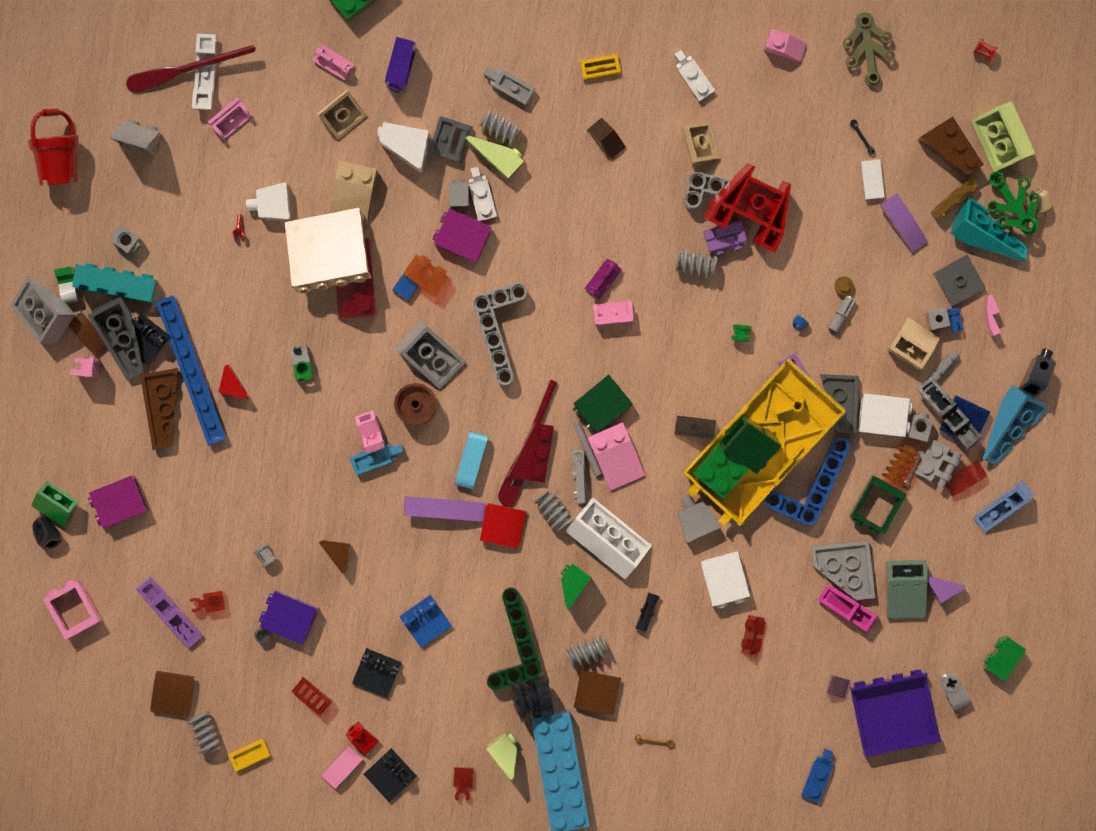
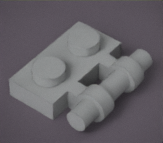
M933 439L915 474L932 483L937 476L940 478L937 485L944 488L946 483L951 480L954 468L958 467L962 454L955 451L952 457L948 456L951 448ZM944 461L948 462L949 464L945 471H939Z

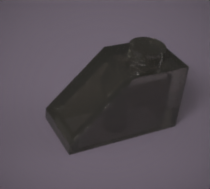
M677 416L674 435L713 440L716 420Z

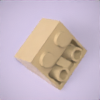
M907 317L887 350L916 369L921 370L933 353L940 337Z

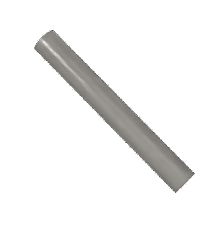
M580 421L573 423L596 477L602 474L587 436Z

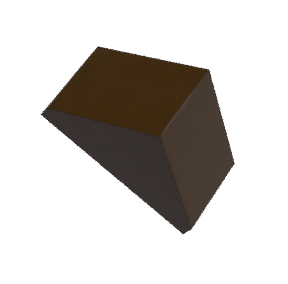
M600 118L587 129L611 159L626 148L616 131L603 118Z

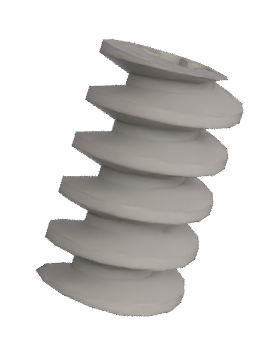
M490 108L481 121L482 132L489 129L490 136L496 133L495 139L498 140L502 137V143H506L509 140V146L512 147L521 130H518L519 124L516 123L512 127V120L510 119L505 123V116L498 119V112L492 116V109Z
M684 249L682 253L679 250L675 271L682 267L683 273H686L690 269V275L697 271L698 277L705 272V278L708 279L710 274H712V277L714 275L717 256L710 260V255L707 254L703 259L701 252L695 257V251L693 250L689 255L687 249Z
M550 490L535 499L533 503H541L538 510L545 509L542 516H550L546 522H554L551 529L558 528L560 530L574 519L573 517L566 518L569 511L562 512L565 507L564 504L558 506L560 498L553 499L556 493H549Z
M599 635V641L592 637L591 644L586 639L584 646L578 642L577 649L570 645V651L567 650L574 669L577 668V663L583 667L584 660L591 664V658L597 662L598 655L605 659L606 652L608 653L602 635Z
M209 711L196 715L187 722V725L194 726L189 731L196 732L192 739H199L195 747H202L198 754H207L222 747L216 746L220 742L219 739H213L217 732H210L214 725H208L212 719L205 718Z

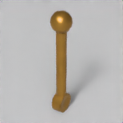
M641 735L635 736L636 742L645 741L664 744L670 748L674 746L673 740L663 741L644 738Z

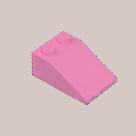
M623 422L587 438L610 491L645 476Z

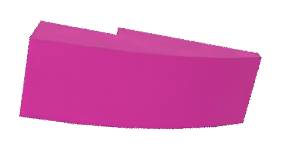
M827 584L818 598V601L870 633L879 619L876 614Z

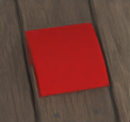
M487 503L479 541L519 548L527 511Z

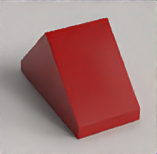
M229 364L225 365L218 392L244 399L250 398Z

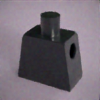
M1043 348L1041 354L1031 360L1019 387L1020 389L1036 396L1046 389L1055 366V362L1051 360L1053 355L1051 350Z

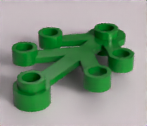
M998 171L991 173L989 176L990 184L1001 190L1010 205L990 201L987 206L988 210L993 213L999 211L1016 213L1020 220L1010 219L1007 216H1001L998 219V225L1003 228L1009 226L1018 227L1024 234H1034L1039 228V222L1035 218L1037 204L1041 202V195L1032 192L1028 196L1030 204L1026 214L1023 208L1026 191L1030 188L1031 181L1025 177L1019 179L1016 199L1005 183V175ZM998 177H1001L1000 183L996 181ZM1026 180L1027 185L1023 187L1022 182ZM1037 195V200L1033 202V196ZM993 204L997 205L995 210H992ZM1003 219L1007 220L1005 225H1002ZM1032 222V227L1028 229V223Z

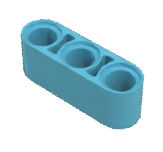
M472 431L469 432L455 485L473 490L488 436Z

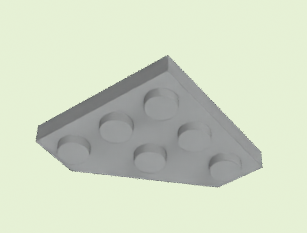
M868 540L811 547L813 566L855 600L875 598Z

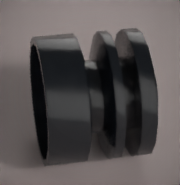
M545 676L532 678L531 688L528 687L525 680L521 681L522 690L518 682L512 683L513 705L521 722L527 721V712L530 720H534L535 710L538 711L541 718L554 715L552 696Z

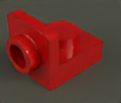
M359 721L352 725L346 733L348 740L365 755L379 742Z

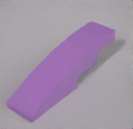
M405 496L403 515L483 522L485 503Z
M151 576L136 588V591L149 603V606L188 649L203 637L191 620Z

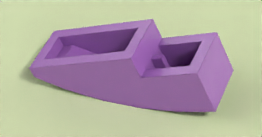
M897 193L880 205L890 220L891 225L911 253L928 242Z

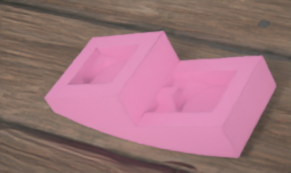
M992 295L985 297L984 302L985 321L990 337L1001 333L993 317L994 314L1000 311Z
M348 746L321 777L336 789L363 759Z

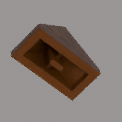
M321 540L319 544L341 573H344L347 570L350 543Z

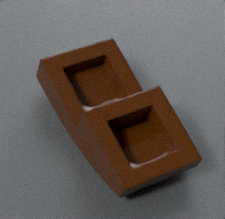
M82 311L72 319L68 326L93 355L105 346L92 322Z

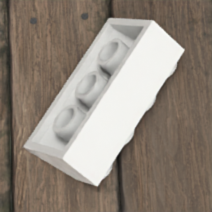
M593 497L566 529L568 534L624 579L637 567L652 546Z

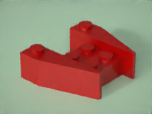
M746 163L711 200L703 218L726 229L733 212H736L761 224L752 242L772 252H776L784 236L791 184L782 181L779 188L776 189L752 177L751 175L756 166Z

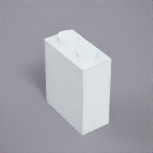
M866 393L861 394L857 432L905 437L906 434H909L910 422H907L908 414L911 415L912 403H909L910 399Z
M737 551L700 561L712 606H716L719 609L727 607L728 602L735 601L736 604L747 601L746 597H750Z

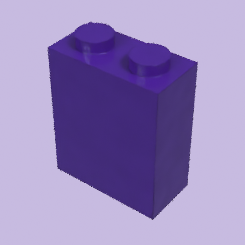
M274 591L273 594L270 593L266 601L268 608L266 612L262 611L259 622H261L260 627L297 643L304 644L319 608L279 591Z

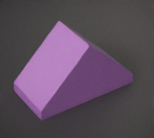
M927 576V584L939 603L946 601L965 589V585Z

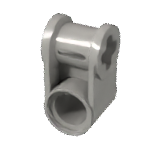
M946 673L941 677V686L954 712L972 703L957 676L952 673ZM948 679L954 680L952 682L953 686L950 687L949 685H946L949 683Z

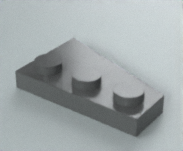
M820 374L824 390L846 410L834 424L836 433H857L859 376Z

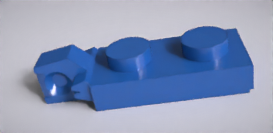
M825 748L822 756H817L816 760L813 761L801 793L802 797L820 803L834 762L830 761L833 754L832 750Z

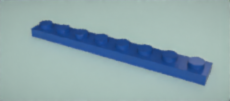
M172 295L156 301L166 332L170 335L169 340L208 446L226 440L225 432L175 296Z

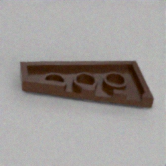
M179 368L140 374L152 450L173 447Z

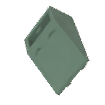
M927 560L885 561L887 619L926 618Z

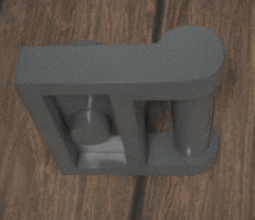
M440 116L428 153L462 163V153L466 144L465 138L469 135V132L471 133L473 127ZM458 128L462 130L455 153L451 154L449 151Z

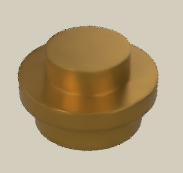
M842 276L836 280L834 288L838 294L845 296L853 291L854 284L849 277Z

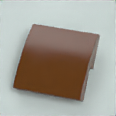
M581 670L573 708L614 716L621 678Z
M156 671L150 712L188 717L190 714L191 696L193 694L194 676Z

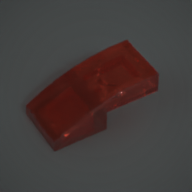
M977 459L953 473L951 480L945 486L953 497L988 475Z

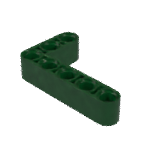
M514 587L506 588L503 591L502 599L521 664L490 673L487 678V685L493 690L512 686V683L515 682L519 684L524 680L529 681L532 678L539 677L541 674V665L520 593ZM512 590L516 593L517 597L514 601L506 599L505 595L508 591ZM514 609H518L522 613V617L518 620L511 617V612ZM525 628L527 636L519 638L516 634L517 629ZM525 646L531 647L533 650L532 655L524 656L522 648ZM536 665L538 672L535 675H530L527 672L528 666ZM510 671H518L520 677L517 680H511L509 678ZM492 676H499L501 679L500 685H492L490 678Z

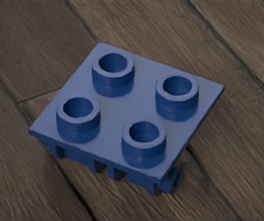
M431 595L399 616L420 648L452 627Z

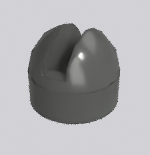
M258 628L254 634L256 641L261 644L267 643L270 639V632L266 629ZM262 630H264L265 632L262 638L258 639Z

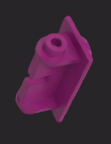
M607 258L584 289L600 300L622 269L614 261Z

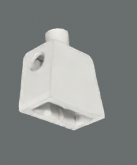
M286 182L256 190L257 199L246 200L247 211L258 210V217L261 219L291 221L289 190Z

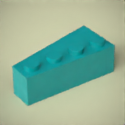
M86 263L85 266L76 264L72 287L78 290L154 303L158 281L153 279V275L142 274V277L135 276V272L123 270V273L115 272V268L104 267V269H99L94 264Z

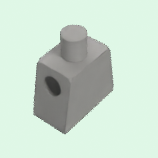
M690 495L680 499L685 510L678 512L686 543L720 528L718 522L703 501L695 504Z

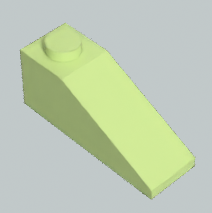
M471 136L465 138L469 144L506 178H509L524 162L521 159L523 155L515 148L512 150L508 147Z

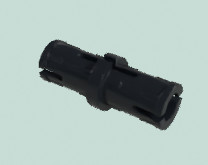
M648 592L644 606L640 609L641 614L635 626L636 629L647 632L650 620L655 615L654 610L660 596Z

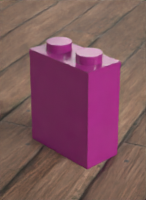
M449 209L448 213L444 212L440 220L443 223L441 229H437L433 236L434 245L477 264L492 227Z
M135 475L89 492V503L97 512L95 518L98 525H102L103 528H108L149 511Z

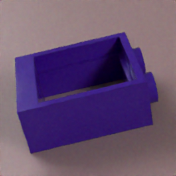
M396 37L384 81L391 92L400 93V91H406L417 50L415 41Z

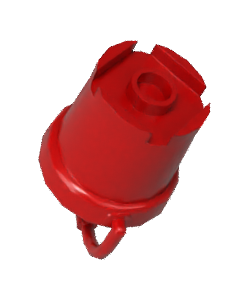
M58 108L42 109L32 119L30 125L31 139L28 140L29 148L33 151L39 186L43 185V180H47V185L70 183L69 178L72 177L74 182H78L77 147L79 146V136L75 135L73 121L67 113ZM62 115L68 122L69 136L36 139L35 125L41 116Z

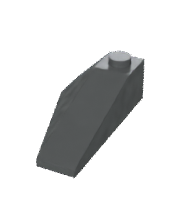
M122 298L110 300L93 309L88 314V317L126 380L129 381L144 373L132 316Z

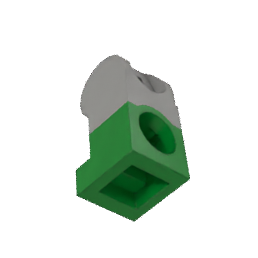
M307 344L292 346L291 354L295 380L297 383L314 380Z

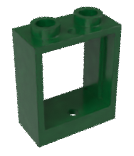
M871 475L849 516L853 517L851 521L860 526L864 523L869 526L868 530L876 535H879V533L885 534L907 494L880 478ZM872 485L896 498L881 527L857 514Z

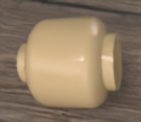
M1042 188L1029 191L1025 197L1027 209L1030 204L1028 196L1032 192H1036L1041 195V202L1037 204L1035 215L1038 218L1048 215V211L1053 207L1048 191L1042 190ZM1037 195L1033 196V202L1037 200Z

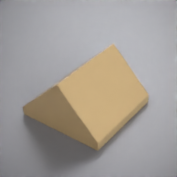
M347 89L317 113L337 139L341 138L367 116Z
M710 121L688 124L682 127L681 130L691 166L720 158Z

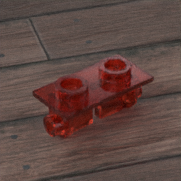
M748 615V619L745 622V635L741 642L742 653L758 656L763 639L756 637L757 634H764L765 618Z

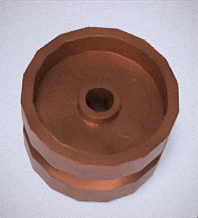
M412 383L405 385L398 391L395 396L394 408L402 421L409 425L419 426L432 420L437 410V400L431 389L423 384ZM418 401L419 406L413 408L412 402Z

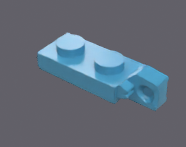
M391 443L384 444L385 447L377 452L367 454L365 451L349 457L355 474H362L396 460L395 455L404 452L402 444L394 447L391 446Z

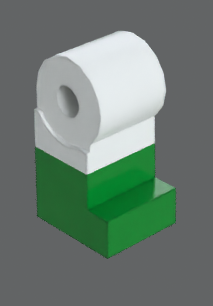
M71 266L54 269L60 297L66 304L79 302L78 289L72 287L75 269Z

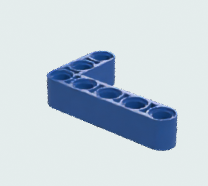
M836 438L832 441L804 504L778 492H770L764 498L765 505L806 525L814 524L821 513L849 451V442L845 438ZM838 441H842L845 445V449L842 452H838L835 448V444ZM831 458L837 462V466L833 470L827 466V462ZM822 476H826L829 479V484L826 487H822L819 483ZM815 493L821 496L819 504H814L811 500L812 495ZM771 495L778 497V503L775 506H771L768 502ZM789 503H793L796 506V510L792 514L786 511V506ZM806 511H811L813 514V519L810 522H806L803 518Z

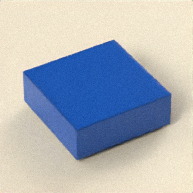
M403 274L392 290L409 301L419 285Z

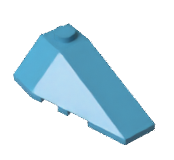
M1012 385L1001 402L983 459L997 465L1012 449V444L1018 438L1022 439L1025 436L1024 432L1030 425L1035 426L1039 422L1048 405L1026 391Z

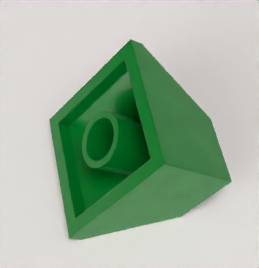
M573 563L570 566L566 565L560 573L563 575L561 578L565 606L568 609L591 579L590 575Z

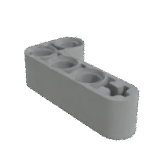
M700 172L693 173L688 180L684 196L685 207L689 210L697 209L701 204L703 194L716 196L730 180ZM699 177L702 180V185L699 187L694 186L692 179ZM718 182L721 185V189L713 191L710 187L711 183ZM689 196H695L698 200V203L696 205H690L687 201V198Z

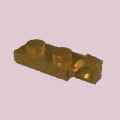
M973 177L968 178L931 211L933 217H945L951 211L949 208L954 203L958 205L965 199L963 195L973 193L979 184Z

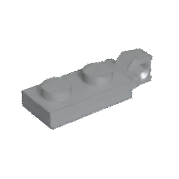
M487 67L484 72V76L491 80L489 84L525 106L536 90L504 70L497 69L495 72Z
M576 450L572 451L571 459L576 465V469H573V479L576 481L574 499L577 500V504H584L588 502L585 451Z

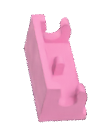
M237 97L211 118L208 123L224 140L249 120L252 114Z
M631 301L593 304L595 326L634 321Z
M89 357V359L77 358L74 360V362H80L83 365L80 366V370L71 369L70 375L98 378L100 359Z

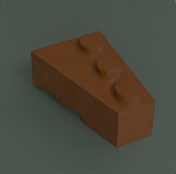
M953 116L918 139L919 142L927 146L935 155L942 158L945 163L963 177L968 176L984 165Z

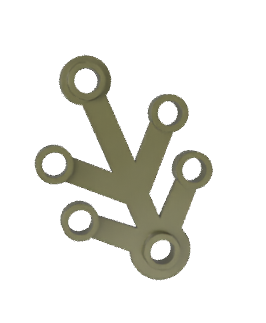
M862 12L857 15L855 19L856 28L849 37L844 39L843 47L845 49L853 48L855 40L861 32L863 41L852 56L846 59L845 63L847 67L854 68L857 65L858 59L865 51L868 69L865 83L870 87H874L879 84L881 76L875 68L873 50L881 55L887 63L895 59V53L892 50L887 51L871 39L870 31L880 37L881 42L884 44L890 43L893 36L890 32H884L876 26L874 18L870 13ZM863 18L868 20L867 25L862 24L861 20ZM883 35H889L890 40L885 41ZM846 40H851V41H852V45H851V46H847V45L845 44V41H846ZM887 53L892 54L893 58L891 60L886 58ZM854 59L855 64L850 65L848 60ZM870 75H875L876 81H871Z

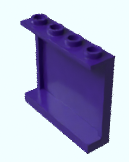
M921 669L910 671L911 675L903 676V673L891 675V679L884 680V677L872 679L873 682L865 684V681L855 682L854 686L850 687L862 751L865 757L941 742L926 677L928 674L926 672H922Z

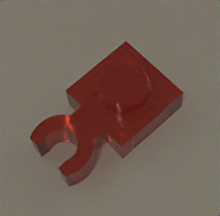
M223 590L204 593L202 600L198 597L190 599V602L196 601L199 604L198 608L192 609V612H198L204 607L206 613L226 609Z
M454 767L453 787H459L455 794L456 800L459 799L460 793L466 795V801L469 800L470 794L467 787H473L474 768Z

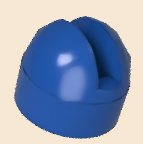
M797 314L792 321V325L797 331H802L809 325V322Z

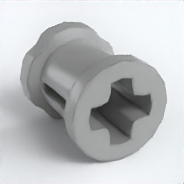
M267 543L253 552L254 555L257 554L263 563V568L278 559L269 550Z

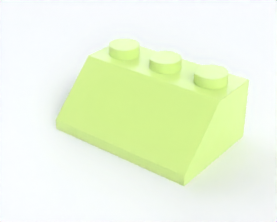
M1012 101L971 120L994 172L1035 154Z

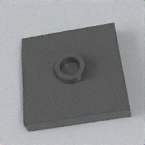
M968 255L933 273L951 307L986 288Z

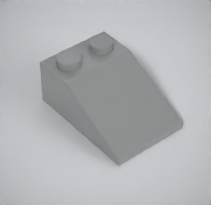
M130 119L128 122L122 121L110 134V139L118 145L156 156L162 136L157 127L147 125L145 128L139 126V122Z
M31 276L27 277L10 305L39 343L57 344L75 316L62 299Z
M422 319L395 346L399 353L438 389H441L466 363Z

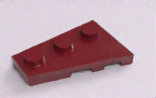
M533 423L524 441V445L519 455L516 456L515 463L506 477L545 483L554 426Z

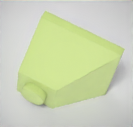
M504 732L487 746V751L511 780L514 777L517 754L516 743L518 741L512 733L508 735Z

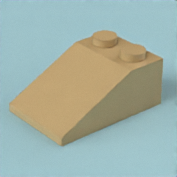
M339 161L329 214L360 208L364 214L365 221L362 224L363 227H366L378 170L372 167Z

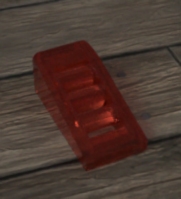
M304 676L291 691L319 716L324 713L333 701ZM306 684L307 688L300 694L298 691ZM312 689V694L306 699L304 696ZM316 694H318L319 697L316 699V701L314 703H311L310 701L312 700V698ZM321 699L325 700L320 708L316 707Z

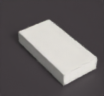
M880 159L861 161L865 200L884 198Z

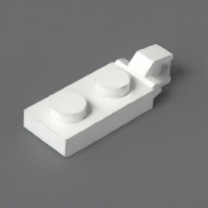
M681 50L674 55L679 62L676 65L678 72L700 102L715 92V89L691 56L686 58Z
M478 167L471 168L473 179H469V187L478 221L497 217L488 180H486L485 175L480 176Z

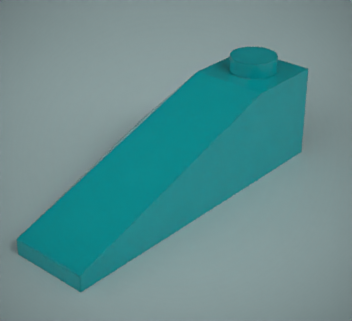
M968 196L953 220L951 235L968 245L1024 262L1027 259L1028 247L1012 232H1006L1000 227L998 219L994 221L987 214L988 210L983 205Z

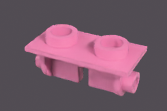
M324 45L317 48L315 57L312 60L344 81L355 65Z

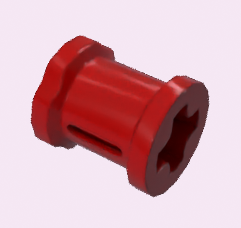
M981 38L973 54H979L986 58L987 62H990L998 47L990 46Z

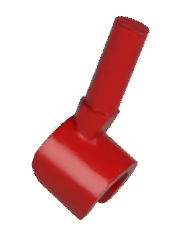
M241 214L237 215V226L232 232L235 242L238 236H241L242 242L245 241Z

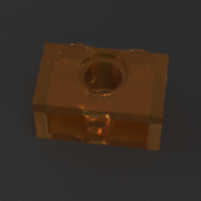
M415 255L403 274L436 297L448 279V276L445 275L447 271L438 265L436 268L430 264L431 260L426 256L421 255L419 257ZM430 269L432 271L431 278L424 279L422 271Z

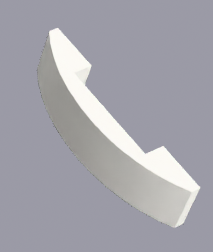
M197 34L196 61L216 56V34ZM216 64L195 70L192 109L212 110Z

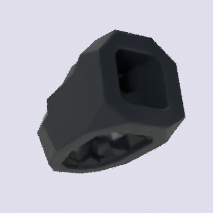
M43 516L37 517L32 525L37 544L41 549L57 547L62 542L61 534L47 518Z

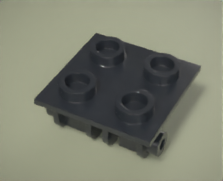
M140 313L137 318L134 317L132 320L142 362L149 366L170 338V335L143 313Z
M366 648L352 684L388 698L402 662Z
M392 748L363 774L388 802L394 799L417 777Z

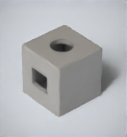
M946 307L925 313L929 331L950 326ZM937 315H941L943 317L942 322H937L935 320Z

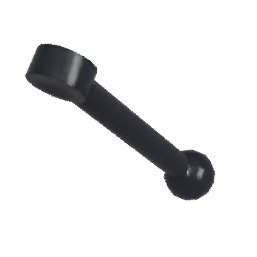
M851 120L850 126L852 128H855L856 132L868 149L867 152L869 154H874L875 149L869 145L866 138L858 128V122L856 120Z

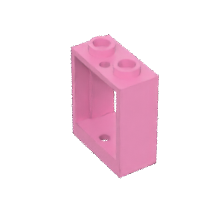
M72 579L63 584L65 588L59 591L56 588L48 592V597L43 599L65 640L102 621L81 580L75 582ZM76 588L91 617L67 630L52 601Z

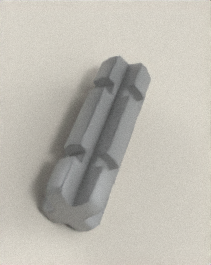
M950 350L947 354L948 357H944L935 368L936 371H933L929 378L932 376L939 383L942 379L941 376H944L954 365L953 362L959 359L960 356L956 351Z

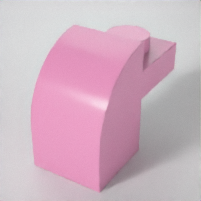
M374 411L356 416L357 427L362 436L366 453L377 452L384 448L385 440Z

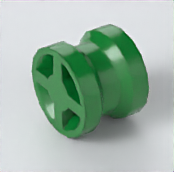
M733 324L734 334L731 340L750 342L749 332L752 326Z

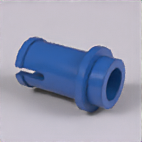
M958 307L947 309L951 331L963 330L964 327L960 317L961 310Z

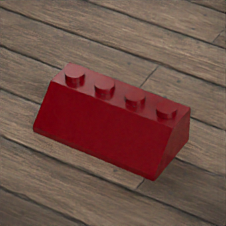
M364 238L368 272L371 275V279H366L362 283L350 282L345 286H336L338 319L377 316L370 238Z

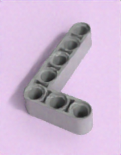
M520 283L481 294L473 302L496 379L503 386L510 385L513 382L514 376L493 310L525 300L527 288ZM520 287L524 290L525 293L521 298L514 296L513 292L516 288ZM503 293L506 296L505 302L497 303L495 300L496 295ZM478 300H487V307L479 309L477 307ZM484 318H492L493 325L491 327L483 326ZM492 335L499 338V343L495 346L488 343V339ZM496 354L504 355L505 360L502 364L494 362ZM502 372L510 374L511 378L508 382L500 381L499 376Z

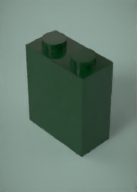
M608 374L573 403L575 406L573 410L579 418L583 416L587 420L585 425L591 432L596 431L598 433L633 405V403Z
M745 414L737 420L718 442L723 452L756 474L765 468L767 462L773 455L779 452L782 446L775 435Z

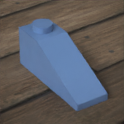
M1021 480L973 518L983 531L987 532L1027 504L1034 496V493Z

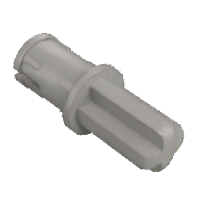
M851 296L845 297L839 309L835 310L836 314L828 325L829 329L836 333L839 332L844 321L849 318L848 314L856 303L854 298Z

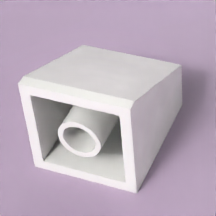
M383 122L382 127L379 126L377 138L381 145L409 166L423 173L430 140L429 131Z

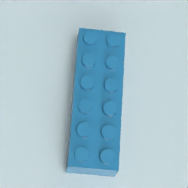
M570 711L557 712L554 715L543 718L535 716L534 720H532L551 831H570L590 827Z

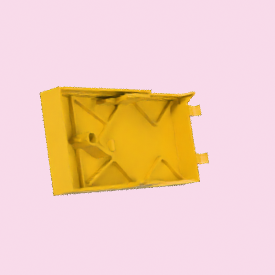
M788 358L684 470L683 473L694 482L687 493L694 497L701 490L725 512L718 520L723 526L731 519L735 520L740 526L846 410ZM745 414L775 435L782 446L779 452L773 455L767 462L765 468L761 469L757 474L749 469L723 499L695 476L693 471L737 420Z

